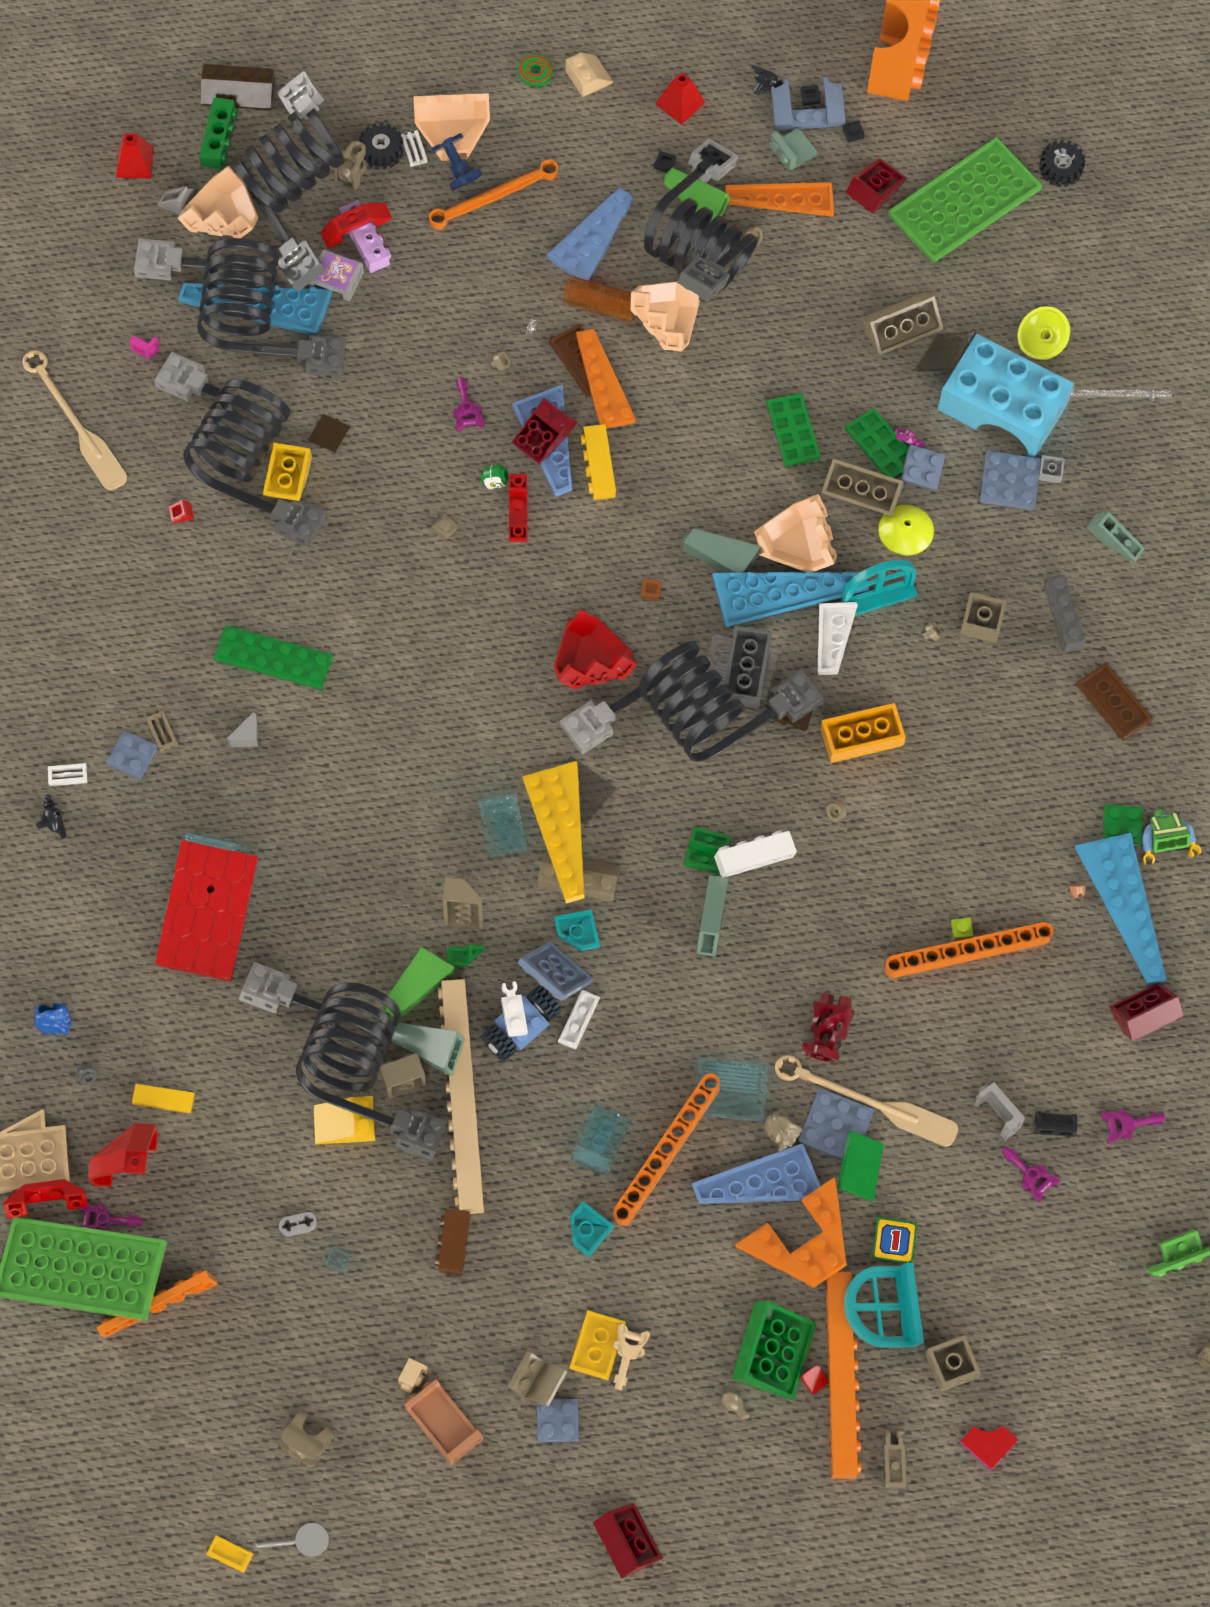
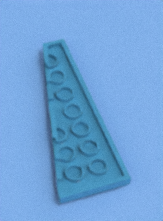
M860 572L713 573L712 578L726 628L842 598L845 585ZM869 587L855 590L854 594L869 591Z
M1131 833L1075 845L1076 852L1147 985L1167 981Z

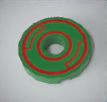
M529 55L519 63V78L527 86L541 87L546 85L552 78V64L549 59L542 55ZM537 68L540 72L532 73L531 70Z

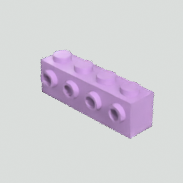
M359 200L339 208L340 215L360 206ZM374 222L349 232L370 273L389 266V258H391L389 249L383 246V239L380 233L377 234L375 231Z

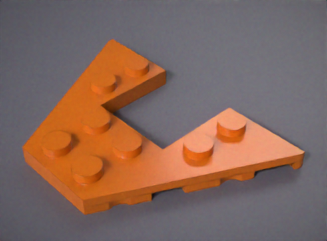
M832 1178L801 1200L823 1231L790 1254L769 1223H766L735 1244L736 1249L765 1262L777 1270L789 1274L791 1277L804 1282L812 1288L847 1266L836 1179Z

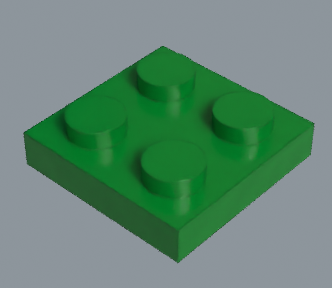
M1105 804L1103 811V839L1131 833L1133 844L1141 845L1143 807Z

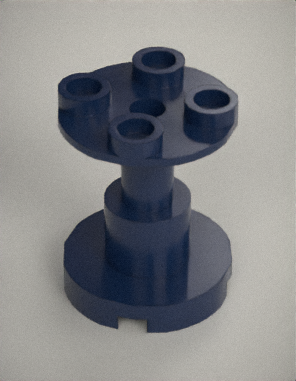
M462 133L449 137L442 144L431 148L433 154L445 150L452 163L450 169L456 179L449 184L452 191L483 175L480 168L471 171L466 159L462 160L454 144L464 138Z

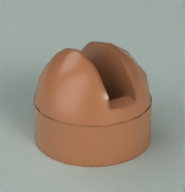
M1085 884L1069 886L1072 897L1078 898L1079 895V898L1084 896Z

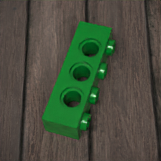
M213 97L199 155L200 166L222 169L223 163L227 161L226 148H230L231 138L229 136L230 133L234 132L233 119L237 118L238 108L235 107L234 100Z

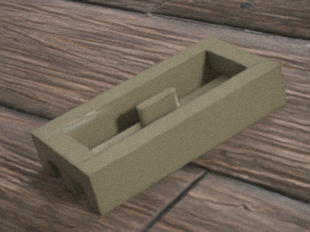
M164 711L146 717L160 752H163L165 749L168 750L172 746H178ZM160 717L163 719L172 740L171 742H168L158 719ZM152 720H155L156 725L165 743L164 745H161V742L151 722Z

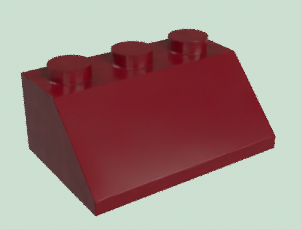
M1160 982L1109 1006L1121 1030L1132 1041L1140 1039L1144 1035L1157 1031L1160 1027L1173 1023L1183 1017L1178 996Z
M634 1503L610 1510L593 1522L621 1579L633 1575L663 1559Z

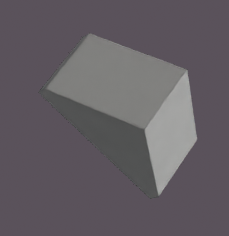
M254 712L227 737L230 747L258 746V720Z

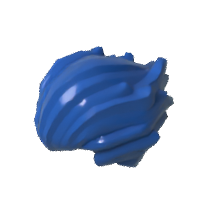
M54 1003L53 1007L43 1004L39 1005L34 1015L36 1028L46 1035L52 1033L58 1036L59 1033H63L67 1036L70 1031L69 1026L72 1025L67 1005L65 1003L60 1005Z

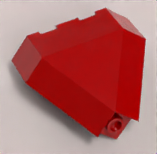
M580 609L572 620L568 619L553 667L559 682L572 689H579L587 684H592L593 686L606 683L610 679H625L635 668L637 662L631 649L595 614L591 615Z
M135 1123L90 1159L88 1174L91 1186L112 1187L113 1174L115 1173L145 1174L148 1151L156 1152L159 1132L156 1124Z

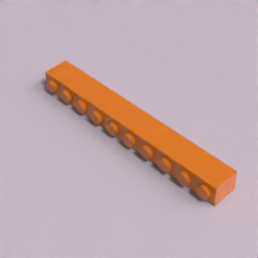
M836 1272L826 1279L831 1479H856L858 1473H861V1460H857V1452L861 1451V1442L857 1440V1432H860V1419H856V1411H859V1399H855V1391L859 1390V1380L855 1378V1371H858V1358H854V1350H857V1338H854L853 1330L846 1319L844 1311V1295L849 1282L853 1279L852 1272Z

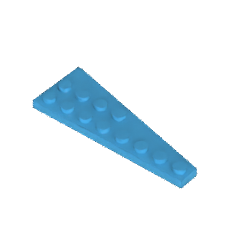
M184 283L178 301L200 307L203 284ZM218 284L217 287H225V286H224V284ZM275 286L274 297L271 299L273 301V309L271 315H269L271 317V325L308 335H318L333 291L310 287V289H301L298 292L293 286L292 288H279V286ZM265 287L247 288L261 292L263 294L269 292V290ZM219 297L211 299L215 303H233ZM263 303L244 304L259 308L261 310L267 308V306ZM261 319L252 320V321H256V322H260V323H264V324H265V322L262 321Z

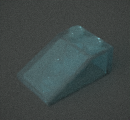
M516 792L478 799L489 857L527 850Z
M595 1105L576 1144L571 1160L607 1176L632 1120Z

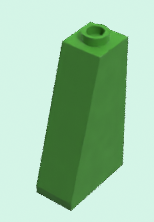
M672 167L665 175L664 184L671 190L688 175ZM696 180L678 196L681 201L687 198L697 201L698 207L696 212L702 207L712 210L713 216L711 221L717 216H722L731 199L727 193L700 180Z
M421 947L388 995L399 1006L401 1011L400 1019L442 985L441 981L449 980L455 974L454 966ZM383 1004L384 1013L391 1018H395L392 1011Z

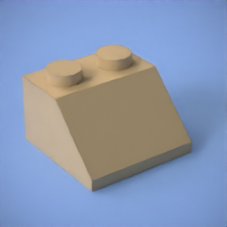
M579 53L566 59L565 71L582 97L613 83L596 55Z

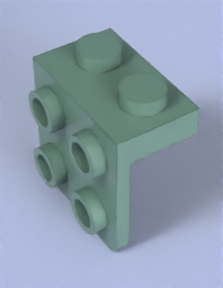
M795 129L783 137L777 131L771 134L769 145L789 171L817 156V150L800 129Z

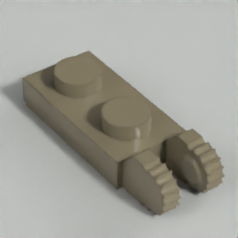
M890 1430L884 1431L885 1488H906L907 1485L905 1445H903L902 1430H897L896 1433L898 1445H891Z

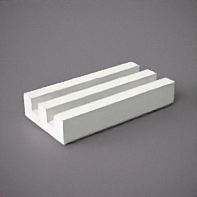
M418 130L412 134L411 132H408L407 135L401 134L410 167L427 163V157ZM413 138H416L422 160L419 158ZM407 139H409L416 161H413L406 141Z
M87 764L48 766L49 786L88 783ZM83 769L82 772L52 774V772Z

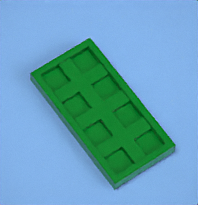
M802 393L767 400V409L784 466L788 467L820 460L821 455Z
M872 408L845 426L844 430L883 475L895 479L902 475L908 447L903 441L897 440L894 430L875 408Z

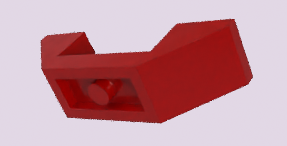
M365 203L332 218L321 231V235L327 249L344 242L342 235L373 221L377 227L393 219L386 203Z
M509 474V542H528L527 474Z
M66 1179L24 1184L4 1201V1208L7 1218L27 1216V1204L65 1199L68 1210L86 1208L88 1203L85 1190Z

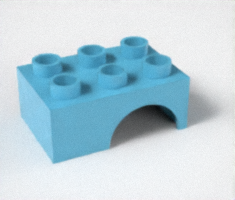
M976 334L944 385L938 410L974 429L983 424L1001 427L1011 432L1025 445L1028 457L1035 458L1066 408L1074 383Z

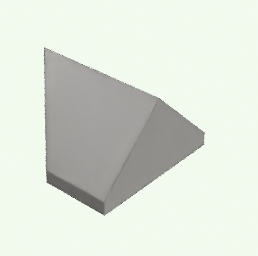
M185 186L165 191L158 206L180 215L182 209L193 198L198 188L188 189Z

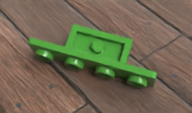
M1195 1229L1160 1242L1158 1244L1164 1262L1149 1267L1146 1271L1152 1276L1161 1277L1166 1275V1272L1169 1270H1179L1184 1268L1185 1264L1201 1262L1204 1257L1210 1255V1245L1202 1246L1198 1231Z

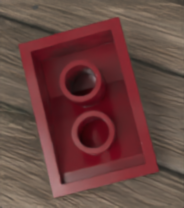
M879 158L853 177L845 193L864 206L866 210L875 213L905 183L907 178Z

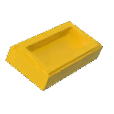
M216 1535L206 1555L244 1573L253 1553Z

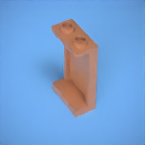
M437 1379L433 1382L430 1380L422 1386L423 1390L417 1395L415 1393L410 1395L405 1400L407 1403L404 1406L406 1411L452 1466L483 1440V1435L474 1428L440 1386Z

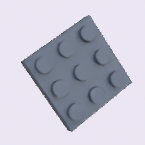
M986 451L980 502L1035 510L1041 459Z
M551 942L521 957L517 963L526 973L533 976L540 985L548 989L560 1001L586 987L593 980L589 974Z
M819 1088L798 1143H803L806 1147L843 1160L848 1132L853 1131L865 1136L875 1109Z

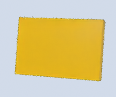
M587 1310L569 1369L609 1381L618 1351L613 1347V1343L618 1341V1325L620 1323L626 1325V1322Z

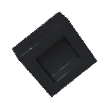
M818 85L801 87L800 92L803 106L820 104L821 99Z
M860 121L842 125V130L848 143L864 139L865 134Z
M660 151L653 169L667 173L674 167L677 156Z

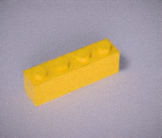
M606 425L583 427V434H580L581 445H585L586 449L583 450V459L588 462L585 470L586 477H590L591 483H588L589 494H593V500L615 498L616 487Z

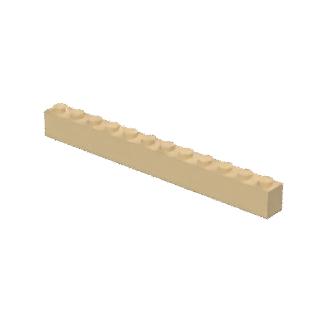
M465 979L441 981L442 988H438L439 1000L443 999V1006H439L440 1018H444L445 1025H441V1029L456 1031L465 1039L453 1076L449 1075V1081L445 1082L446 1094L450 1093L451 1100L447 1101L448 1113L452 1112V1120H448L449 1132L454 1134V1139H450L451 1151H455V1158H451L452 1170L457 1172V1177L453 1178L454 1190L458 1189V1197H455V1209L467 1211L470 1214L484 1213Z

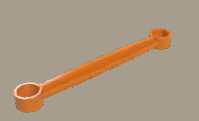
M545 160L541 163L538 170L489 189L445 211L434 209L429 214L430 226L434 229H442L447 225L448 220L492 203L541 179L554 180L558 175V164L554 160ZM545 167H553L555 171L553 173H546L543 169ZM434 216H442L444 221L436 223L432 221V218Z

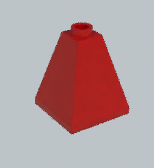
M682 72L671 81L656 102L660 109L681 125L705 104L693 81Z
M123 134L118 145L116 178L152 179L154 147L139 134Z

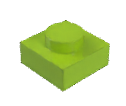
M971 918L951 920L953 940L973 938Z

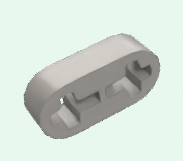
M310 1212L288 1216L280 1221L279 1230L286 1237L311 1232L317 1226V1219ZM309 1217L310 1220H313V1222L310 1223L311 1226L307 1227L306 1224L299 1225V1223L305 1222V1218ZM289 1222L290 1225L297 1224L296 1226L291 1227V1231H287L285 1228H282L285 1227V1223Z

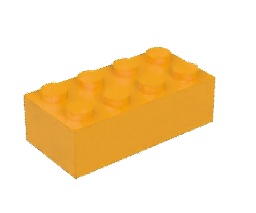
M895 703L822 720L820 727L830 763L901 747L904 745L906 738Z

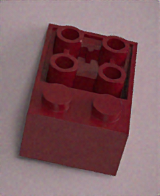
M543 398L511 443L540 465L567 438L578 422L552 401Z

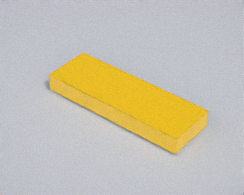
M136 1084L132 1105L191 1114L195 1093Z

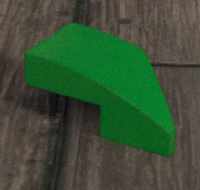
M485 946L447 947L446 962L454 966V968L467 967L485 949Z

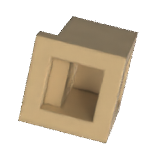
M409 1358L398 1379V1383L401 1385L400 1388L411 1393L416 1386L420 1387L424 1379L422 1373L427 1374L428 1367Z

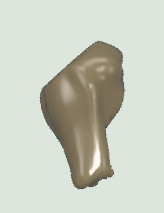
M725 1392L721 1398V1404L727 1410L736 1412L741 1420L748 1419L749 1414L744 1407L741 1395L736 1392Z

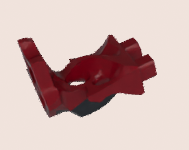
M822 993L820 1002L813 1003L814 1014L810 1031L814 1033V1043L803 1042L801 1048L802 1055L824 1062L839 1061L840 1056L837 1051L841 1046V1040H845L847 1037L849 1024L855 1014V1011L851 1009V998L840 996L838 1005H834V996ZM823 1019L824 1022L819 1026L820 1020ZM829 1033L831 1035L830 1039L824 1042L822 1040L823 1036Z

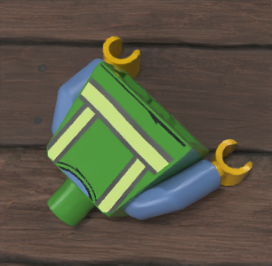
M1162 809L1154 813L1155 817L1150 819V825L1146 826L1143 834V851H1145L1142 862L1144 865L1146 864V857L1151 858L1152 864L1155 861L1151 850L1154 853L1185 848L1190 845L1187 851L1189 857L1192 858L1194 856L1192 849L1196 850L1197 855L1201 853V847L1195 844L1197 840L1191 824L1181 819L1176 813L1166 815Z

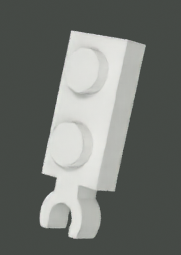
M516 982L512 983V990H508L505 983L501 987L502 992L506 994V997L501 998L507 1037L528 1034L522 996L515 995L517 990Z

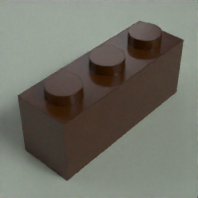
M446 1209L445 1215H441L440 1227H443V1234L438 1236L437 1247H441L440 1254H436L435 1266L438 1267L439 1273L463 1275L470 1212Z

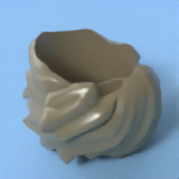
M782 1110L774 1111L767 1117L764 1124L767 1136L779 1145V1151L786 1149L788 1146L792 1147V1144H794L796 1138L802 1132V1127L794 1121H790Z

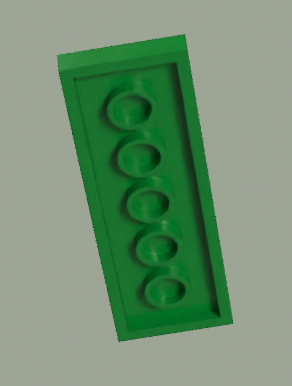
M225 625L213 659L220 663L322 690L333 660V654Z

